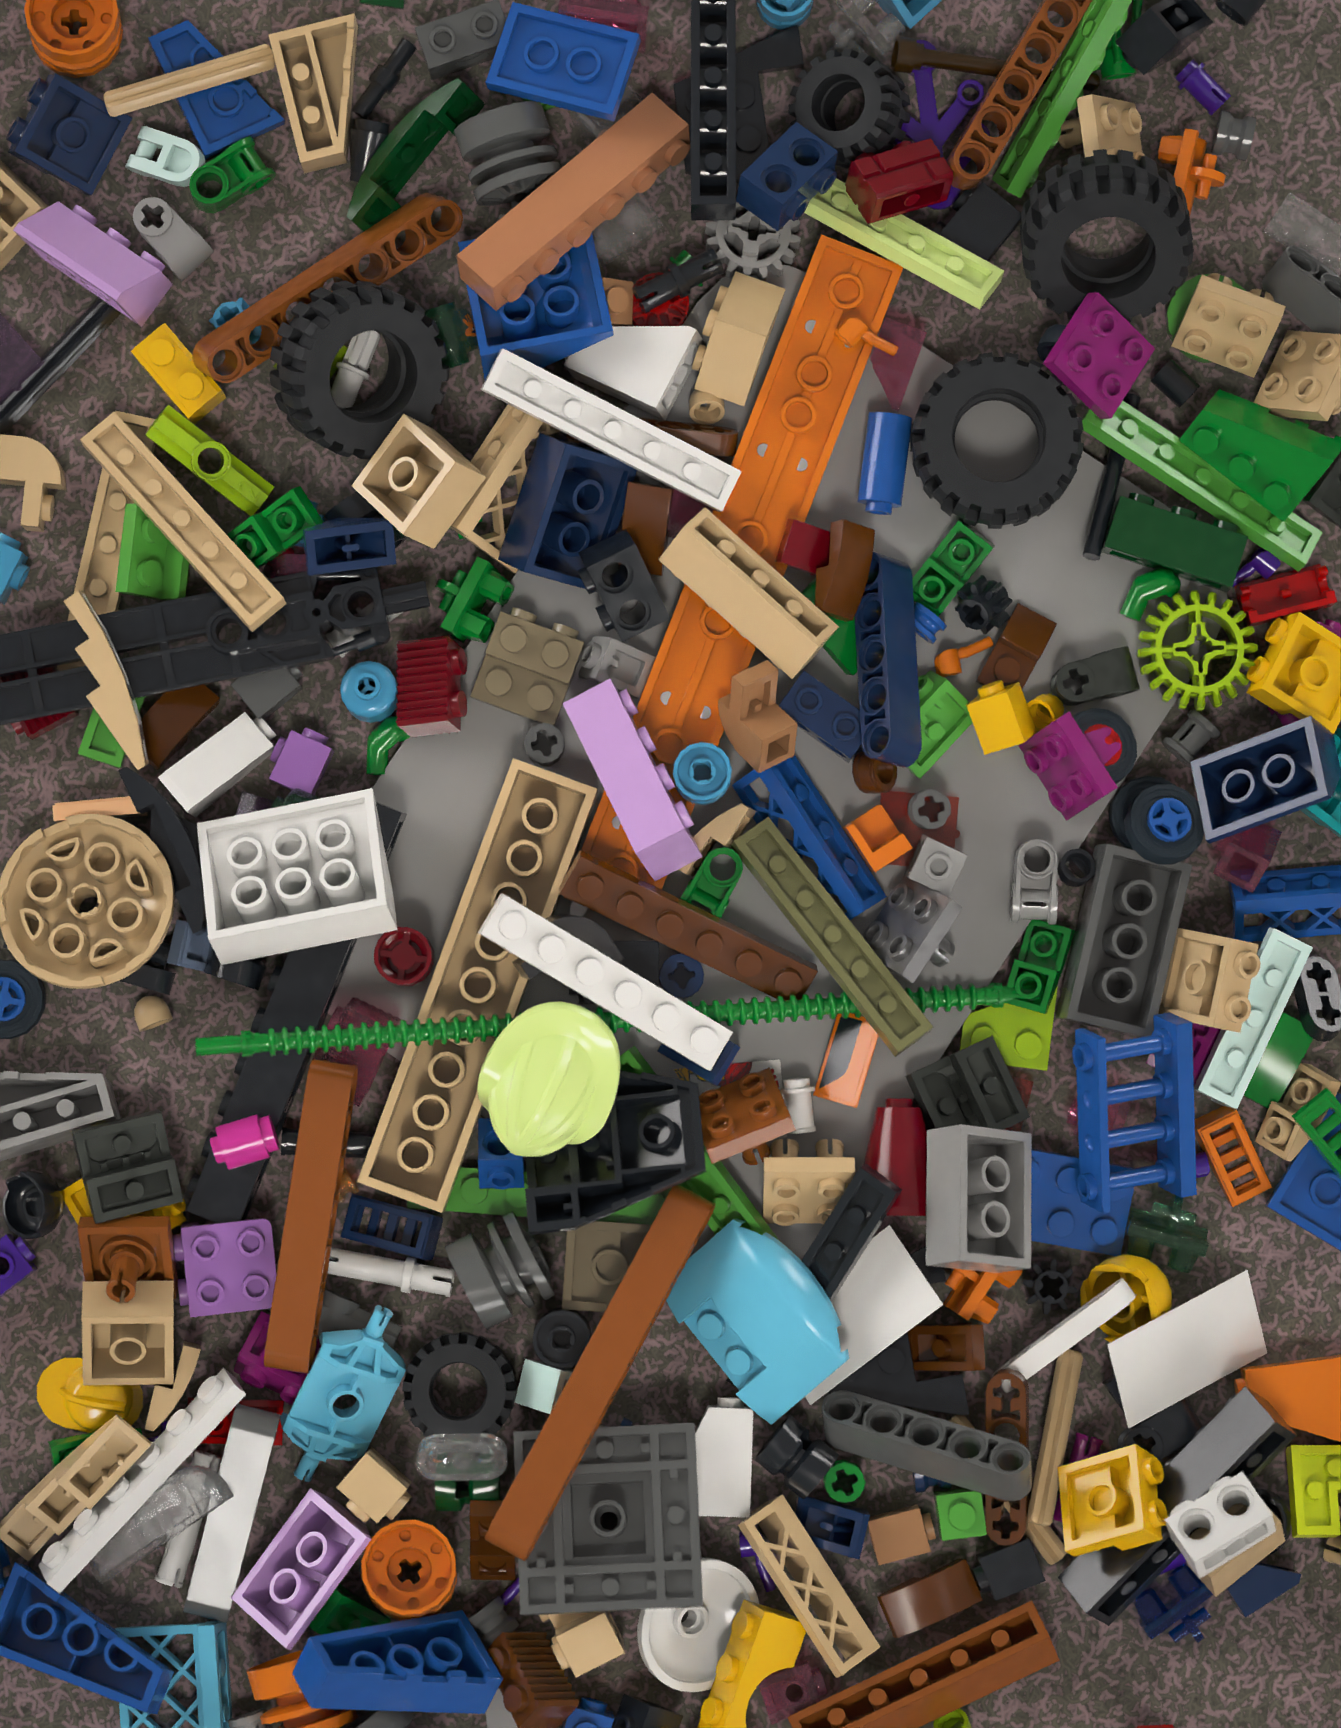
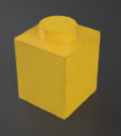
M1002 680L986 684L977 689L979 695L966 705L984 755L1025 743L1037 732L1019 682L1004 686Z

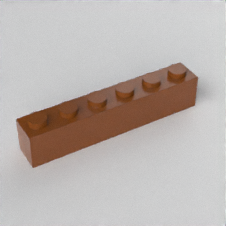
M1030 1601L787 1718L792 1728H919L1059 1661V1657L1033 1602Z

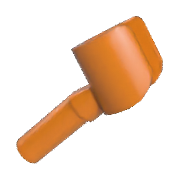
M858 318L844 319L834 331V334L850 348H853L860 339H863L866 343L891 356H894L898 350V346L875 335Z
M987 636L966 647L947 649L938 654L934 660L936 673L942 677L961 674L960 659L968 658L994 646L991 637Z

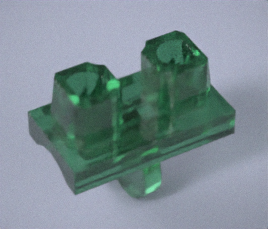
M1173 1195L1169 1206L1153 1202L1150 1213L1131 1207L1127 1221V1254L1150 1260L1155 1243L1168 1246L1171 1249L1167 1258V1266L1174 1270L1190 1273L1198 1256L1205 1257L1209 1246V1242H1207L1208 1229L1194 1226L1197 1214L1182 1210L1184 1197L1180 1198Z

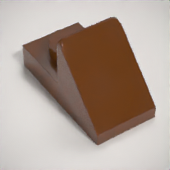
M1018 603L976 682L983 686L999 680L1003 681L1004 686L1019 682L1021 689H1023L1057 623Z
M969 1322L916 1325L907 1332L914 1371L985 1370L983 1324H972Z

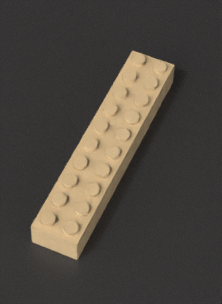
M512 759L417 1017L420 1024L426 1023L427 1018H431L433 1023H438L441 1017H444L446 1022H452L454 1016H457L459 1021H465L467 1015H470L472 1020H478L481 1014L488 1020L492 1019L493 1014H497L499 1019L505 1018L506 1013H510L512 1018H516L529 979L523 978L512 963L519 957L480 935L478 931L500 894L508 896L544 919L554 915L561 896L559 894V887L575 858L598 795L597 788L523 761ZM475 1037L472 1043H468L467 1038H462L459 1044L454 1043V1039H448L446 1045L441 1044L440 1040H434L432 1046L428 1045L427 1041H421V1045L418 1047L415 1046L414 1042H408L357 1182L440 1213L445 1212L483 1108L478 1098L477 1085L481 1067L495 1042L493 1037H487L485 1042H481L480 1037Z

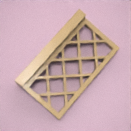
M508 404L471 460V463L486 476V479L450 528L510 572L516 574L518 569L498 560L508 528L504 529L502 509L514 506L517 503L530 461L526 462L525 450L531 440L538 438L540 432L551 435L561 431ZM568 439V441L579 444V441ZM589 445L586 446V447L592 448V449H594V450H597V449H595V448H593V447H591V446H589ZM516 475L518 495L501 499L500 488L508 476ZM492 512L494 532L481 536L473 532L483 514ZM495 541V547L490 543Z

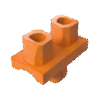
M1185 128L1183 136L1161 137L1158 159L1161 163L1176 165L1174 172L1175 184L1182 188L1190 216L1194 197L1207 200L1210 187L1224 186L1226 175L1215 170L1217 156L1205 154L1207 142L1199 138V131Z
M953 1268V1271L944 1283L952 1288V1291L943 1305L967 1321L973 1318L988 1324L998 1311L999 1303L988 1297L986 1293L995 1280L1008 1289L1014 1286L1022 1274V1270L991 1273Z

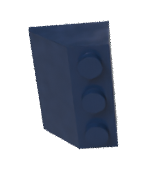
M540 432L498 560L525 573L586 589L578 574V570L585 567L578 552L616 534L625 507L628 482L634 481L637 470L603 452Z
M1312 716L1190 762L1205 839L1209 844L1331 799L1341 777L1334 735Z

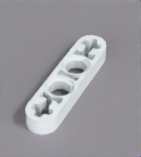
M1120 1278L1013 1356L996 1370L994 1374L1001 1369L1010 1368L1019 1371L1027 1380L1131 1303L1137 1295L1124 1279ZM1004 1379L1001 1388L1005 1393H1009L1015 1388L1011 1387L1010 1380Z

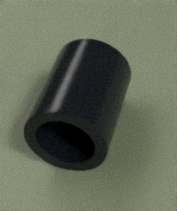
M1170 359L1151 380L1178 408L1200 387L1173 359Z

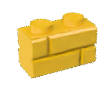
M166 323L159 326L131 351L153 380L194 425L227 398L223 390L211 377L203 374L195 367L192 354Z

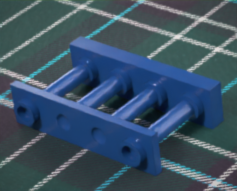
M1170 1012L1153 1015L1154 1031L1150 1036L1106 1043V1038L1087 1029H1075V1045L1072 1050V1058L1076 1067L1080 1170L1076 1185L1080 1201L1101 1213L1111 1212V1191L1158 1182V1187L1180 1198L1197 1195L1192 1022ZM1155 1053V1074L1152 1079L1107 1087L1106 1062ZM1156 1096V1117L1154 1122L1108 1130V1105ZM1157 1139V1161L1155 1165L1110 1173L1109 1148Z

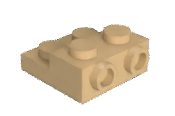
M1178 928L1158 1014L1170 1012L1192 1023L1240 1033L1242 1023L1249 1018L1251 1013L1248 994L1251 980L1260 970V959L1257 955L1259 944Z

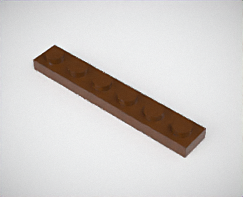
M579 851L559 887L560 895L774 998L781 995L784 1000H789L790 995H795L798 1000L802 999L803 994L806 993L818 973L816 964L582 851Z

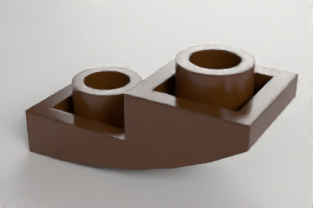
M630 481L627 486L622 531L627 529L638 548L649 574L663 576L664 564L658 559L667 549L668 525L674 489Z
M845 519L831 522L829 565L816 569L815 606L825 615L845 622L853 620L869 576L874 548V529Z
M203 684L164 692L141 718L148 761L156 770H159L187 742L188 735L218 706L220 698Z
M959 1558L922 1578L913 1577L877 1596L894 1638L920 1630L983 1600L966 1559Z

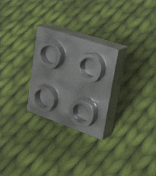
M904 875L899 884L890 892L888 901L874 922L865 930L863 938L888 970L914 983L928 960L937 967H942L950 961L938 952V949L944 950L951 956L954 955L955 945L950 940H946L944 936L963 907L952 899Z

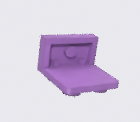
M258 1218L199 1225V1221L181 1224V1234L173 1235L175 1261H184L186 1278L177 1279L180 1306L189 1305L190 1317L271 1308L276 1281V1264L272 1226L269 1220Z

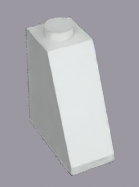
M612 326L613 336L565 357L566 362L564 366L574 379L660 419L666 420L692 371L691 368L699 345H705L706 342L697 329L690 326Z
M244 712L167 769L158 778L186 812L196 818L272 754L275 746L271 743V740L277 735L263 718L259 720L256 717L252 720Z
M717 1397V1405L707 1406L695 1430L699 1516L748 1518L750 1516L753 1410L748 1406H744V1402L739 1397Z

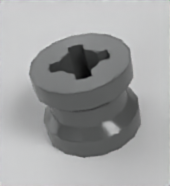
M1221 110L1216 125L1211 154L1221 155L1227 152L1234 154L1238 160L1246 161L1254 136L1256 118L1246 116L1243 119L1233 117L1231 112Z
M499 1595L468 1617L485 1649L493 1643L501 1632H512L520 1625L515 1617L508 1616L503 1609L504 1601Z

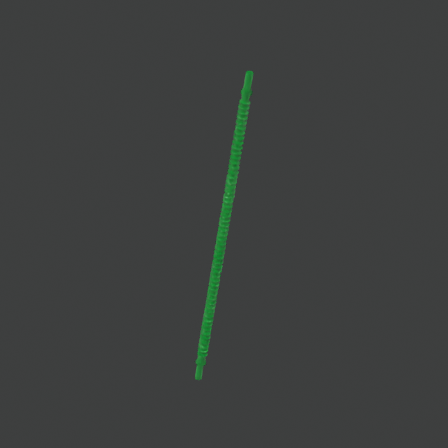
M999 982L990 983L988 986L975 988L973 983H969L966 989H963L961 984H956L953 990H950L948 985H943L940 991L933 985L929 991H924V988L921 986L917 988L916 992H912L909 987L904 989L922 1013L925 1012L926 1008H930L933 1013H936L939 1007H943L945 1012H949L953 1006H956L957 1011H962L966 1005L970 1010H975L977 1005L1001 1008L1005 1002L1014 998L1022 1001L1027 1000L1017 994L1015 986L1010 988L1002 986ZM1037 984L1023 985V991L1027 994H1033L1037 989ZM844 991L841 992L840 997H835L833 992H829L826 998H822L820 993H816L813 999H810L808 994H803L802 999L799 1000L795 995H790L789 1000H784L779 995L776 1001H771L769 996H765L763 1002H758L756 997H752L749 1003H745L743 998H739L736 1004H733L731 999H726L725 1004L722 1005L719 1004L718 1000H713L712 1005H706V1002L701 1000L699 1006H694L691 1001L687 1002V1005L719 1024L722 1021H726L728 1026H732L733 1021L736 1020L739 1021L740 1025H745L746 1020H752V1023L757 1025L759 1019H764L767 1024H770L772 1018H777L778 1022L783 1023L786 1017H790L792 1022H796L799 1016H803L805 1021H809L813 1015L816 1016L817 1020H822L823 1015H829V1018L832 1020L836 1018V1014H841L844 1019L848 1018L849 1013H854L856 1018H860L862 1015ZM597 1007L596 1012H594L608 1025L613 1034L617 1032V1028H623V1031L628 1033L630 1028L634 1027L609 1011L603 1012L601 1007ZM506 1013L505 1018L499 1019L497 1014H493L492 1019L488 1020L481 1014L478 1020H472V1017L467 1015L465 1021H459V1018L454 1016L452 1022H446V1019L441 1017L438 1023H433L431 1018H427L424 1024H420L419 1019H414L413 1024L410 1025L406 1023V1020H401L400 1025H394L393 1021L389 1020L387 1026H380V1023L375 1021L373 1027H367V1024L362 1022L359 1028H354V1025L349 1023L346 1029H341L339 1024H335L332 1030H329L326 1025H322L321 1030L318 1031L314 1030L312 1025L308 1027V1031H301V1028L296 1026L294 1032H288L287 1028L283 1027L281 1033H275L274 1029L270 1028L268 1033L263 1034L240 1031V1035L195 1038L196 1056L242 1053V1057H247L264 1051H269L270 1055L274 1056L277 1050H282L284 1055H288L291 1049H296V1053L301 1054L302 1049L308 1048L310 1053H315L316 1048L319 1047L325 1053L328 1052L329 1047H335L336 1051L340 1052L342 1046H348L351 1051H354L356 1045H362V1048L367 1050L368 1045L375 1044V1047L380 1049L383 1043H388L389 1048H394L397 1042H400L402 1047H407L408 1042L411 1041L417 1047L421 1045V1041H427L428 1045L432 1046L434 1040H440L441 1044L446 1045L448 1039H454V1043L459 1044L462 1038H467V1042L472 1043L475 1037H480V1041L485 1042L489 1036L493 1037L495 1041L504 1028L515 1018H512L510 1013Z

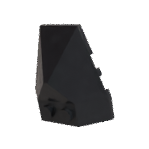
M620 1070L619 1085L613 1107L604 1126L594 1137L580 1144H567L548 1155L539 1157L525 1156L528 1184L525 1194L529 1235L576 1230L705 1173L706 1163L698 1083L645 1072L637 1074Z

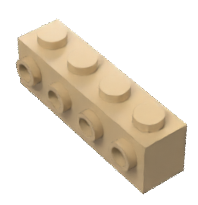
M705 507L681 529L658 559L675 577L682 580L710 608L719 613L738 630L740 635L748 639L791 679L814 658L839 627Z

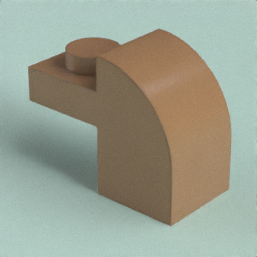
M768 660L749 669H744L737 675L732 676L731 693L718 699L720 720L730 743L738 754L758 773L794 756L798 725L796 721L776 704L779 670Z

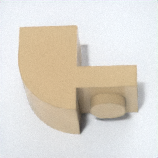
M0 434V484L24 486L21 526L26 531L44 532L45 521L52 522L54 515V495H48V489L66 490V478L63 468L57 458L40 442L28 437Z

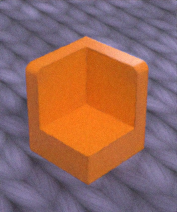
M882 805L874 806L843 826V829L871 872H877L912 849L905 835L898 831Z

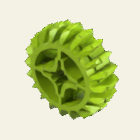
M1192 590L1189 594V605H1186L1180 593L1175 594L1172 597L1175 610H1172L1164 602L1158 604L1157 610L1163 620L1156 616L1148 615L1145 623L1155 631L1154 633L1141 631L1138 635V639L1149 643L1150 648L1138 649L1136 656L1141 659H1151L1150 664L1140 668L1141 675H1148L1155 672L1157 678L1148 685L1149 689L1153 691L1163 683L1168 689L1163 693L1161 700L1167 703L1174 693L1180 694L1178 708L1182 710L1187 707L1190 697L1194 698L1196 711L1205 709V697L1207 696L1214 708L1220 707L1222 705L1220 691L1229 699H1234L1238 693L1231 682L1233 681L1245 687L1250 680L1246 678L1245 674L1240 672V669L1248 670L1251 666H1255L1253 660L1244 658V654L1255 653L1258 650V645L1255 643H1244L1243 638L1249 637L1255 632L1253 626H1247L1240 630L1237 624L1246 617L1245 612L1240 611L1231 618L1227 612L1232 607L1233 601L1227 599L1220 608H1216L1214 605L1217 594L1214 592H1210L1207 595L1205 604H1200L1198 590ZM1188 616L1189 626L1187 627L1186 639L1183 642L1173 643L1172 645H1162L1164 634L1169 625L1177 619ZM1202 616L1219 624L1228 635L1230 642L1226 643V641L1211 638L1206 632ZM1195 637L1196 640L1202 642L1201 646L1205 645L1207 650H1212L1200 658L1199 665L1198 661L1192 659L1194 655L1189 657L1187 651H1183L1194 643ZM1223 656H1232L1226 675L1217 683L1206 686L1205 676L1208 674V663L1210 660L1220 659ZM1163 659L1183 663L1188 669L1192 685L1183 683L1174 677L1166 667Z

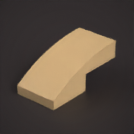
M739 804L714 818L693 836L703 857L679 870L694 877L716 841L731 848L733 841L742 835L756 811L747 805Z
M184 1341L174 1384L155 1385L145 1430L154 1431L168 1417L181 1399L196 1367L201 1345Z

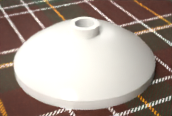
M701 1558L703 1607L641 1610L639 1615L637 1640L639 1651L646 1667L659 1681L679 1691L701 1692L712 1688L716 1677L717 1663L721 1656L724 1655L732 1632L733 1619L739 1612L743 1599L760 1604L756 1590L747 1576L738 1568L719 1559ZM688 1611L687 1619L681 1622L683 1615Z

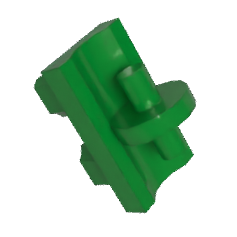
M477 556L468 574L458 569L451 583L438 579L435 588L445 594L438 609L447 613L440 627L450 633L452 638L462 643L465 642L466 638L486 643L494 629L495 622L480 612L487 599L501 606L507 604L514 591V586L501 576V573L489 561Z

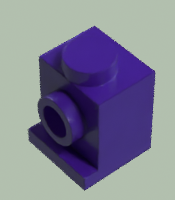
M6 1234L0 1239V1257L7 1259L10 1265L6 1274H0V1297L38 1269L32 1262L37 1257L33 1248L25 1239L21 1237L15 1239L12 1234Z

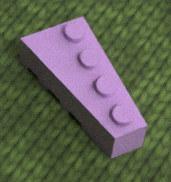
M608 679L562 703L636 855L653 880L657 881L702 858L703 856L688 829L694 823L682 800L675 803L669 791L675 788L673 780L663 763L656 766L650 753L657 750L646 727L643 726L638 729L632 718L633 715L639 712L627 689L619 692L612 680Z

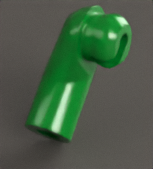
M1158 568L1137 576L1132 582L1119 614L1140 622L1149 600L1166 595L1171 598L1179 592L1181 587L1179 577L1170 569Z
M396 715L384 719L369 734L367 739L366 775L385 774L389 750L398 741L403 742L410 738L407 733L397 726L396 720L398 717Z

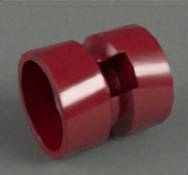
M397 927L398 930L384 933L377 941L374 949V963L378 972L387 981L402 987L414 986L423 982L430 975L435 963L434 949L430 941L418 930L410 927Z

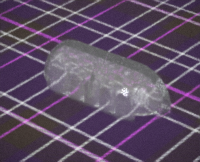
M190 1465L174 1471L89 1562L93 1576H95L98 1584L109 1582L231 1499L234 1495L225 1480L212 1469L200 1465Z

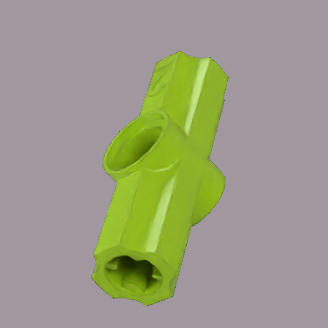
M169 404L145 433L147 438L189 469L195 477L206 482L249 517L254 515L274 489L272 484L230 453L223 444L212 439ZM206 448L216 450L221 457L219 470L212 474L203 472L198 465V456Z

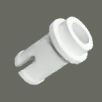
M810 1077L784 1079V1088L780 1089V1093L785 1094L786 1107L796 1129L788 1134L816 1131L811 1092L815 1091V1086L810 1085Z

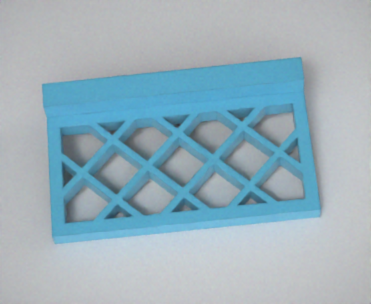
M214 1620L205 1623L115 1628L125 1637L142 1636L155 1648V1651L151 1654L154 1658L161 1654L179 1670L171 1679L164 1696V1700L181 1715V1718L172 1728H180L186 1720L194 1728H230L228 1720L233 1717L226 1623ZM178 1634H193L194 1653L184 1664L166 1647ZM167 1635L162 1642L154 1636ZM194 1662L195 1674L189 1669ZM183 1675L196 1686L197 1699L188 1709L169 1693ZM119 1702L121 1728H139L142 1723L148 1728H161L149 1717L150 1713H145ZM197 1707L198 1719L192 1714L197 1709ZM132 1713L138 1717L134 1724L132 1719Z

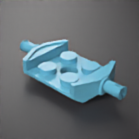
M376 1305L366 1328L362 1330L354 1329L321 1333L319 1337L321 1348L289 1413L282 1412L280 1417L283 1431L294 1444L304 1450V1454L294 1471V1475L298 1479L303 1480L305 1476V1482H310L320 1461L326 1462L327 1459L353 1461L364 1456L406 1372L404 1359L382 1337L390 1318L393 1316V1312L390 1309L384 1307L383 1311H381L382 1306ZM350 1394L357 1398L355 1404L347 1409H339L333 1405L334 1401L341 1395Z

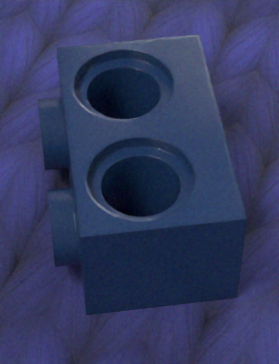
M796 122L740 175L736 202L773 229L779 231L790 219L793 221L799 219L805 212L809 201L817 193L824 194L832 186L837 177V172L834 169L838 151Z
M803 671L778 706L798 723L797 727L849 763L861 746L860 710L806 671Z

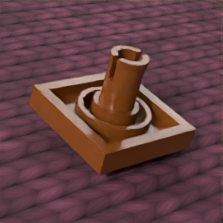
M770 1067L759 1072L749 1073L741 1079L720 1088L707 1090L699 1096L703 1142L712 1164L742 1153L743 1161L746 1164L757 1165L758 1162L753 1149L758 1150L760 1158L764 1162V1157H769L771 1154L770 1147L766 1142L796 1130Z
M124 1216L97 1224L94 1222L93 1217H80L78 1235L85 1281H109L106 1293L111 1300L119 1303L123 1290H126L124 1303L133 1299L137 1281H174V1299L177 1298L178 1278L170 1216Z

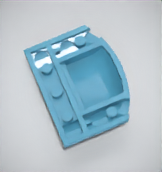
M735 1218L688 1259L666 1301L678 1323L685 1322L737 1387L739 1392L736 1395L749 1408L772 1425L849 1360L848 1348L841 1352L839 1335L836 1328L841 1326L840 1320L829 1297L812 1272L788 1247L767 1232L761 1235L740 1227L745 1221Z

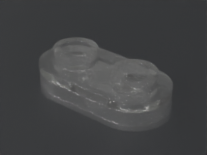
M433 1434L425 1437L419 1443L416 1466L423 1476L431 1480H491L503 1474L507 1467V1446L502 1439L492 1434Z

